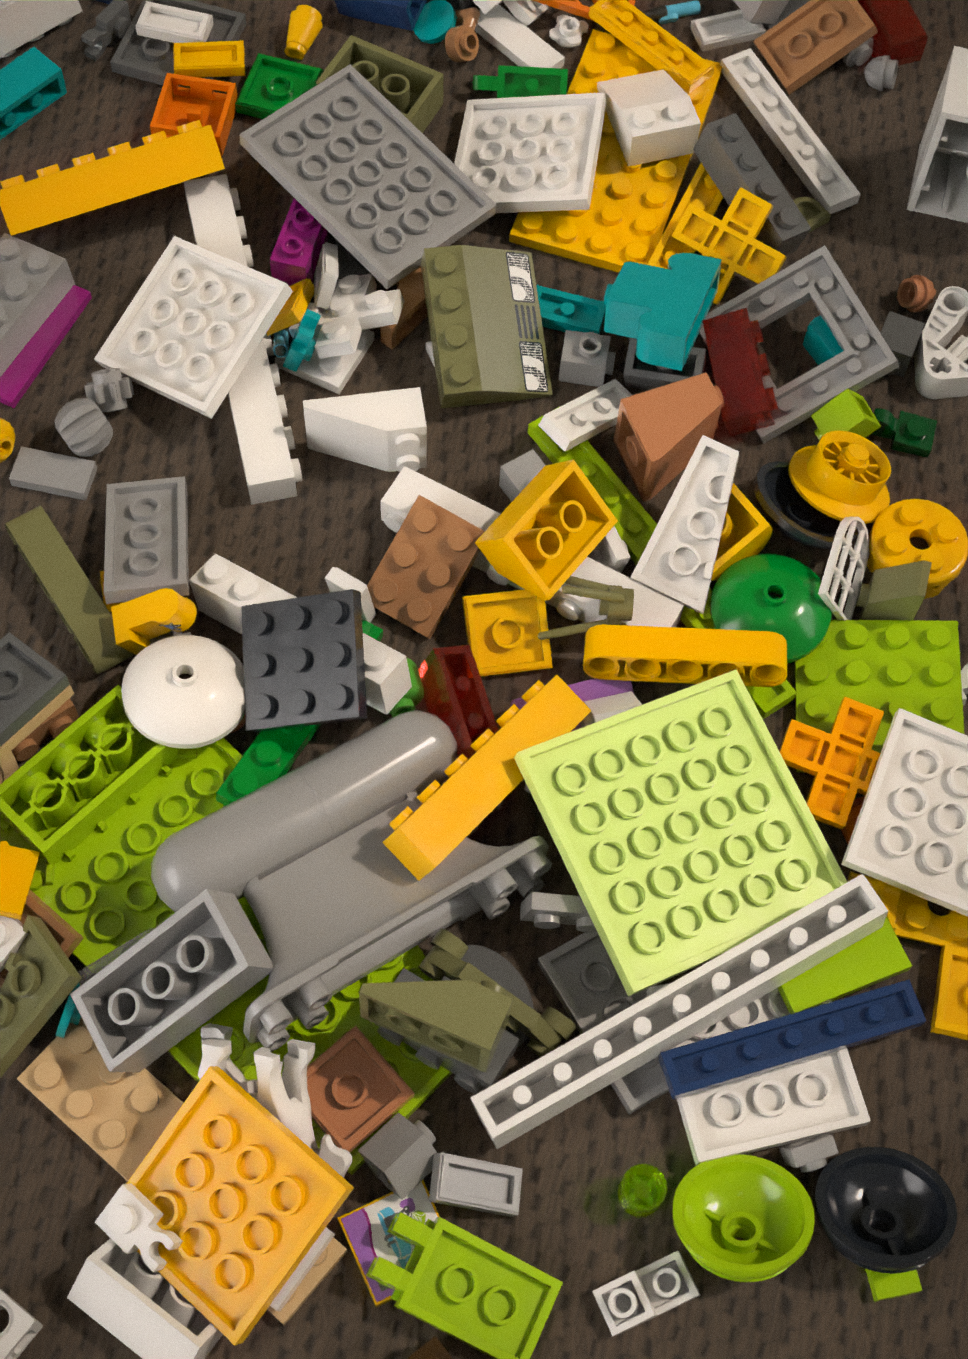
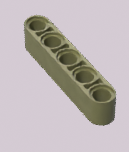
M40 505L5 523L12 541L15 545H18V550L32 573H36L37 581L50 602L55 604V610L70 634H74L75 637L73 639L88 663L93 664L94 668L92 669L98 676L133 657L132 652L116 645L113 618L43 507Z

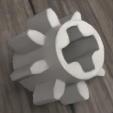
M120 368L104 369L91 373L93 382H88L87 385H84L86 398L95 403L97 402L101 412L116 411L127 407L126 398H131L134 395L131 377L122 378Z

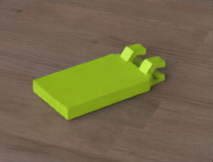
M402 1212L395 1214L386 1232L415 1246L409 1260L403 1269L380 1256L375 1257L365 1276L394 1290L390 1299L396 1301L395 1307L493 1359H530L563 1282L441 1217H437L435 1221L427 1219L426 1223L423 1224Z

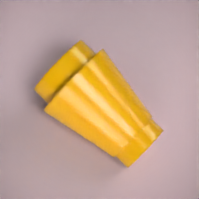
M299 5L296 10L291 12L284 50L287 56L300 60L304 59L305 54L323 27L321 22L322 15L315 8L308 5Z

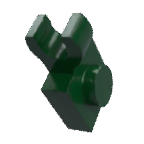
M875 408L873 414L881 427L871 433V435L891 439L890 449L928 458L932 450L937 420L905 411H900L896 419L890 411Z

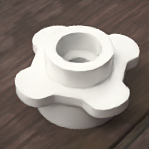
M565 14L557 17V25L550 30L549 35L552 40H555L562 47H576L581 44L583 33L588 31V24L583 20L578 21L576 18Z

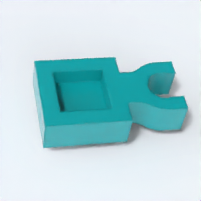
M306 309L293 336L282 367L297 372L302 360L310 361L317 341L313 339L321 317L320 314Z

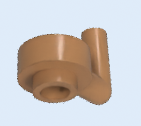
M475 7L456 10V25H462L450 28L445 36L446 52L454 62L471 61L478 53L479 40L475 28L480 18V11Z

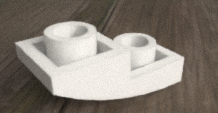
M680 1251L665 1256L637 1271L634 1270L592 1291L612 1336L625 1332L700 1296Z

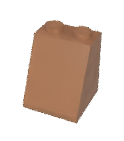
M707 372L620 399L614 442L643 502L651 500L687 467L702 435L711 439L714 438L724 400L720 388L717 385L713 386Z

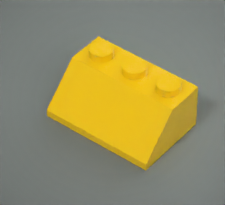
M575 460L545 465L477 539L475 544L498 574L542 600L547 601L553 597L618 520Z

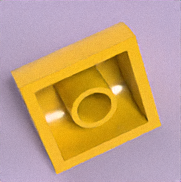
M734 483L718 547L712 581H717L722 573L737 561L758 555L769 541L773 531L767 520Z

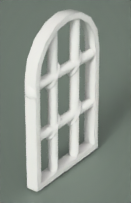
M859 516L845 517L840 522L818 595L827 607L830 608L837 620L846 621L852 619L867 567L869 536L867 527ZM848 526H849V529H848V532H847V536H846V538H845L844 536H845V533H846L847 528H848ZM857 527L859 534L853 549L851 547L852 538ZM842 546V553L840 556L838 566L836 567V563ZM849 554L851 556V561L849 564L846 578H844L843 569L847 559V555ZM856 565H857V569H856V572H855V576H854V579H853V583H851V580H852V577H853V574H854V570H855V567H856ZM832 577H833L834 580H833L832 587H831L830 594H829V593H828V590H829V587H830V584H831V580H832ZM840 582L842 592L837 605L834 600ZM847 594H849V597H848V600H847V603H846V607H845V610H844V614H843L842 611H843V608H844V605H845V601H846V598H847Z

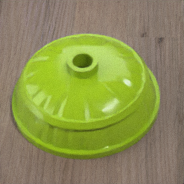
M737 1154L700 1163L683 1177L673 1199V1222L681 1242L697 1263L721 1278L737 1282H757L775 1277L803 1255L812 1239L815 1222L814 1208L804 1186L785 1168L760 1157ZM741 1237L745 1239V1241L737 1240L735 1238Z

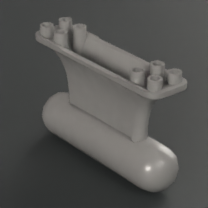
M419 710L401 713L171 834L158 847L151 862V879L159 898L171 910L177 912L207 888L233 893L237 900L245 897L260 924L273 969L269 973L265 992L255 999L245 1012L243 1032L250 1043L260 1041L263 1047L270 1048V1052L278 1049L290 1038L289 1033L285 1029L289 1024L300 1019L306 1029L315 1027L328 1016L329 1012L324 1005L331 1000L334 994L434 936L440 928L445 929L459 920L464 921L481 910L484 911L490 920L495 919L509 908L510 903L506 897L517 889L525 899L531 892H539L545 883L540 877L551 868L552 863L546 856L549 844L541 836H534L515 845L500 847L484 845L466 837L436 868L420 881L382 843L394 831L389 823L407 806L414 812L422 804L416 797L435 779L442 785L449 778L444 770L458 758L457 742L450 727L436 715Z

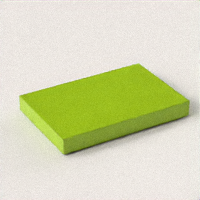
M886 916L882 928L779 986L778 991L789 1013L793 1014L827 1004L909 971L912 964Z

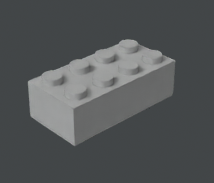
M4 233L0 238V377L72 286L75 285L66 258L7 233Z
M206 888L70 995L109 1072H140L269 975L273 965L235 895Z

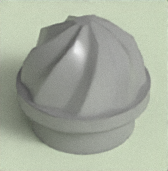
M884 55L870 61L864 69L868 85L878 89V91H883L884 88L893 89L897 77L898 60H891L888 55Z

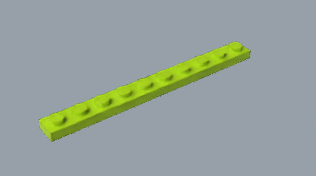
M543 416L529 423L527 433L553 464L575 460L618 520L614 526L620 538L628 547L630 559L637 565L657 523L588 440L564 451L538 426ZM710 587L704 614L686 606L683 607L680 620L687 628L715 629L710 615V601L713 592ZM787 680L774 687L745 686L762 719H765L793 701L797 694Z

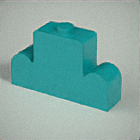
M677 253L668 259L667 269L635 262H625L614 284L609 283L605 291L604 331L637 339L636 356L642 362L682 371L717 294L722 259L692 253Z

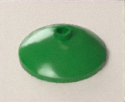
M776 554L753 555L741 559L728 567L717 580L710 601V615L715 629L776 632L787 641V663L804 658L820 645L828 631L832 612L818 595L822 582L821 579L801 562ZM771 592L777 593L781 598L773 599L768 594Z

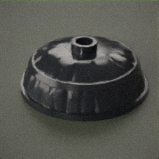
M886 1147L853 1149L831 1160L825 1166L817 1181L815 1208L828 1239L844 1257L865 1269L889 1274L913 1271L940 1255L948 1247L955 1233L957 1206L950 1188L933 1168L908 1153Z

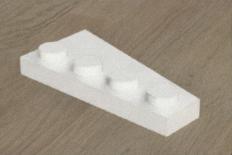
M702 435L630 577L631 579L684 604V606L704 614L738 463L739 451Z

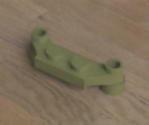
M440 928L431 940L432 948L418 966L424 974L435 981H441L445 976L450 980H472L478 984L485 980L499 985L469 962L466 963L461 960L468 951V946L443 928ZM506 990V996L512 998L513 1002L505 1029L514 1034L518 1029L530 1038L526 1045L530 1051L542 1057L555 1050L561 1041L566 1042L569 1039L576 1025L568 1017L550 1006H547L542 1015H540Z

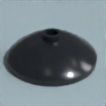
M777 461L763 465L755 475L753 488L757 502L767 518L780 532L799 543L819 549H831L841 521L818 511L800 496L789 477V462ZM848 526L847 531H846V533H845V536H844L845 538H846V536H847V532H848L849 526ZM857 527L855 528L852 542L859 534Z

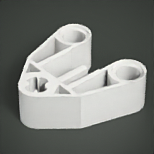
M950 286L940 292L914 351L916 388L922 396L929 399L968 396V364H965L968 360V336L961 335L947 350L944 349L952 337L960 330L968 314V292L961 287Z

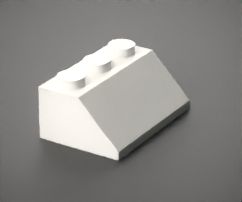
M111 1238L87 1257L67 1297L142 1359H205L223 1335L158 1271L153 1272L150 1270L138 1252L126 1254Z

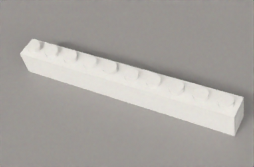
M227 174L184 181L196 245L244 266L254 267L250 245H242L241 239L247 238L243 216L236 217L235 214L236 210H241L237 188H229ZM265 334L228 392L251 505L297 496L296 482L302 481L298 458L291 459L289 450L295 449L291 426H283L282 418L288 417L284 395H276L275 387L281 386L277 364H269L268 356H273L274 353L270 335L267 336V334Z
M861 874L472 1096L473 1106L496 1149L659 1056L660 1052L674 1048L882 928L888 909L866 877Z

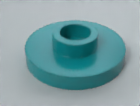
M445 0L430 1L424 5L413 29L414 33L424 43H438L445 39L450 28L455 27L457 21L456 12L452 5Z
M80 980L71 993L83 985L84 981ZM70 994L55 1036L60 1038L65 1037L69 1023L78 1025L81 1018Z

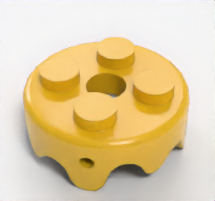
M906 499L891 504L875 519L868 535L869 557L867 567L870 572L923 560L932 562L924 599L937 596L945 586L957 578L968 557V536L961 521L944 506L929 500ZM912 537L923 538L928 543L929 548L924 550L917 549L910 543L909 539Z

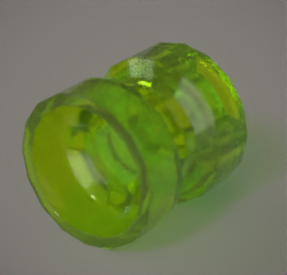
M637 1164L630 1167L624 1174L617 1190V1197L621 1208L628 1215L636 1218H646L654 1214L665 1199L667 1182L663 1173L655 1166Z

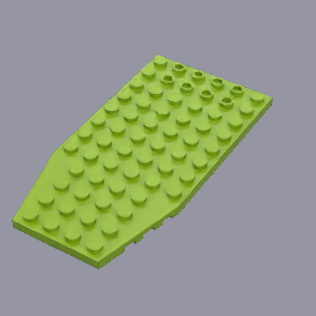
M119 685L113 688L0 784V842L7 841L10 846L40 852L30 890L84 937L72 954L93 976L175 913L159 898L151 879V862L158 847L171 834L225 806L216 801V792L243 757L224 738L206 746L189 749L163 746L146 738L128 719L122 702V688ZM242 897L238 902L267 952L260 924L246 898ZM418 945L334 994L331 1000L324 1005L329 1012L328 1016L315 1027L306 1029L300 1019H297L285 1028L290 1035L289 1040L295 1039L315 1043L314 1056L309 1062L311 1064L356 1025L415 1093L414 1097L350 1152L352 1163L347 1172L352 1175L365 1162L358 1150L397 1113L408 1119L452 1074V1072L442 1066L438 1070L427 1066L415 1056L417 1050L404 1042L400 1046L390 1043L377 1032L379 1027L375 1023L360 1017L359 991L363 983L394 982L403 968L424 981H435L418 968L425 958ZM269 975L167 1051L195 1081H200L198 1071L202 1059L201 1028L210 1023L232 1027L230 1039L232 1053L230 1059L247 1080L257 1079L254 1052L263 1047L260 1041L256 1043L248 1041L243 1032L244 1019L248 1006L265 992ZM287 1042L271 1052L280 1055V1061L283 1062L281 1076L284 1069V1056L288 1053ZM312 1119L316 1144L320 1148L325 1133Z

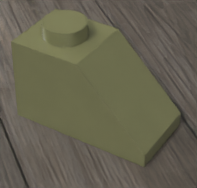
M923 560L875 570L869 584L862 583L856 601V606L862 607L860 620L913 621L925 598L932 562Z

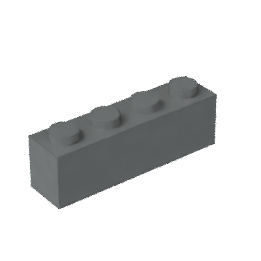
M734 113L708 123L693 150L728 205L730 206L740 187L772 204L773 209L758 233L756 240L785 256L795 252L810 232L811 227L738 115Z

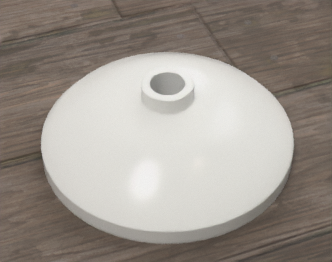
M180 635L159 640L144 648L129 664L122 682L124 710L132 725L142 735L155 743L180 749L198 748L212 744L228 735L239 724L245 714L244 666L227 647L205 637ZM181 674L192 675L189 679H181L178 676Z

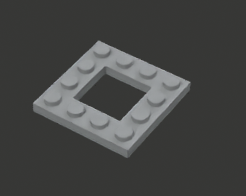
M825 245L709 312L699 331L763 444L810 418L813 413L845 389L849 388L856 392L899 367L898 360ZM812 300L843 352L777 389L748 341L747 336Z

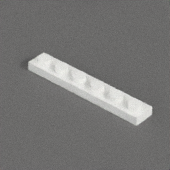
M749 48L721 59L722 74L813 197L830 214L857 204L860 197L859 191L752 49Z

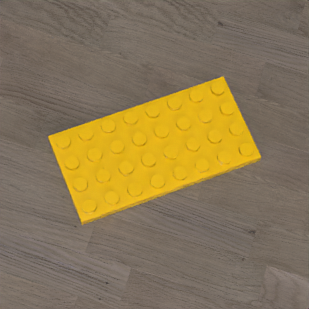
M593 29L567 94L599 93L597 82L658 70L612 34ZM707 59L704 60L714 67L712 76L691 93H687L701 122L699 135L722 74L720 63ZM605 110L590 210L518 212L510 232L509 242L618 273L625 262L647 265L666 229L693 154L628 166Z

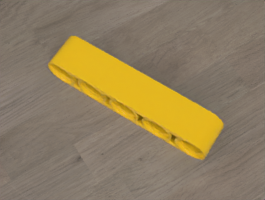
M602 624L590 627L586 632L583 669L588 676L601 680L698 684L737 669L745 686L774 687L782 684L787 678V641L782 635L770 631Z

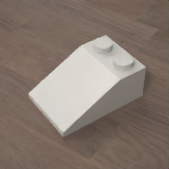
M664 69L597 82L599 93H605L606 112L628 166L695 153L693 148L698 141L701 122L690 96Z
M420 387L303 400L308 449L387 472H401L404 466L413 471L427 467V425Z

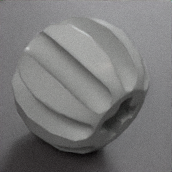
M77 398L67 402L58 411L55 418V428L71 451L80 457L93 456L102 452L109 445L113 436L112 426L96 403L88 398Z

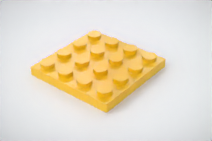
M210 1066L126 1183H132L164 1214L157 1225L163 1230L174 1232L183 1240L179 1248L168 1250L162 1242L159 1243L158 1253L168 1263L158 1272L234 1346L245 1341L354 1188L218 1066Z

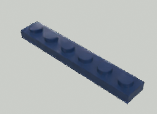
M905 980L660 1052L658 1059L672 1099L675 1100L922 1026L926 1019L910 980Z

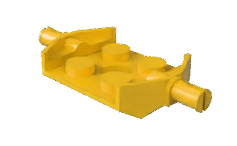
M850 871L847 882L861 874ZM864 875L888 909L887 918L897 937L941 947L946 944L968 949L967 916L950 910L949 914L945 916L936 915L929 909L928 900Z

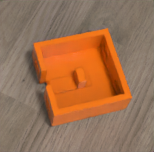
M167 73L150 124L151 134L165 131L166 137H171L179 134L177 126L200 120L202 127L211 124L220 155L223 156L236 113L235 103L238 98L236 83ZM178 85L190 86V88L178 87ZM214 90L226 92V94L214 92Z

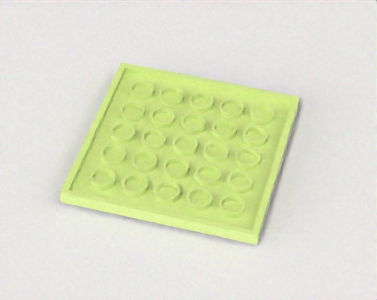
M737 669L521 750L514 757L628 997L718 957L847 883Z

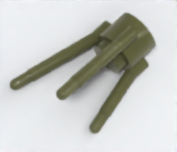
M570 576L565 584L572 586H563L562 592L580 597L599 599V615H606V619L538 633V638L544 640L587 632L590 627L595 625H621V620L631 621L634 589Z

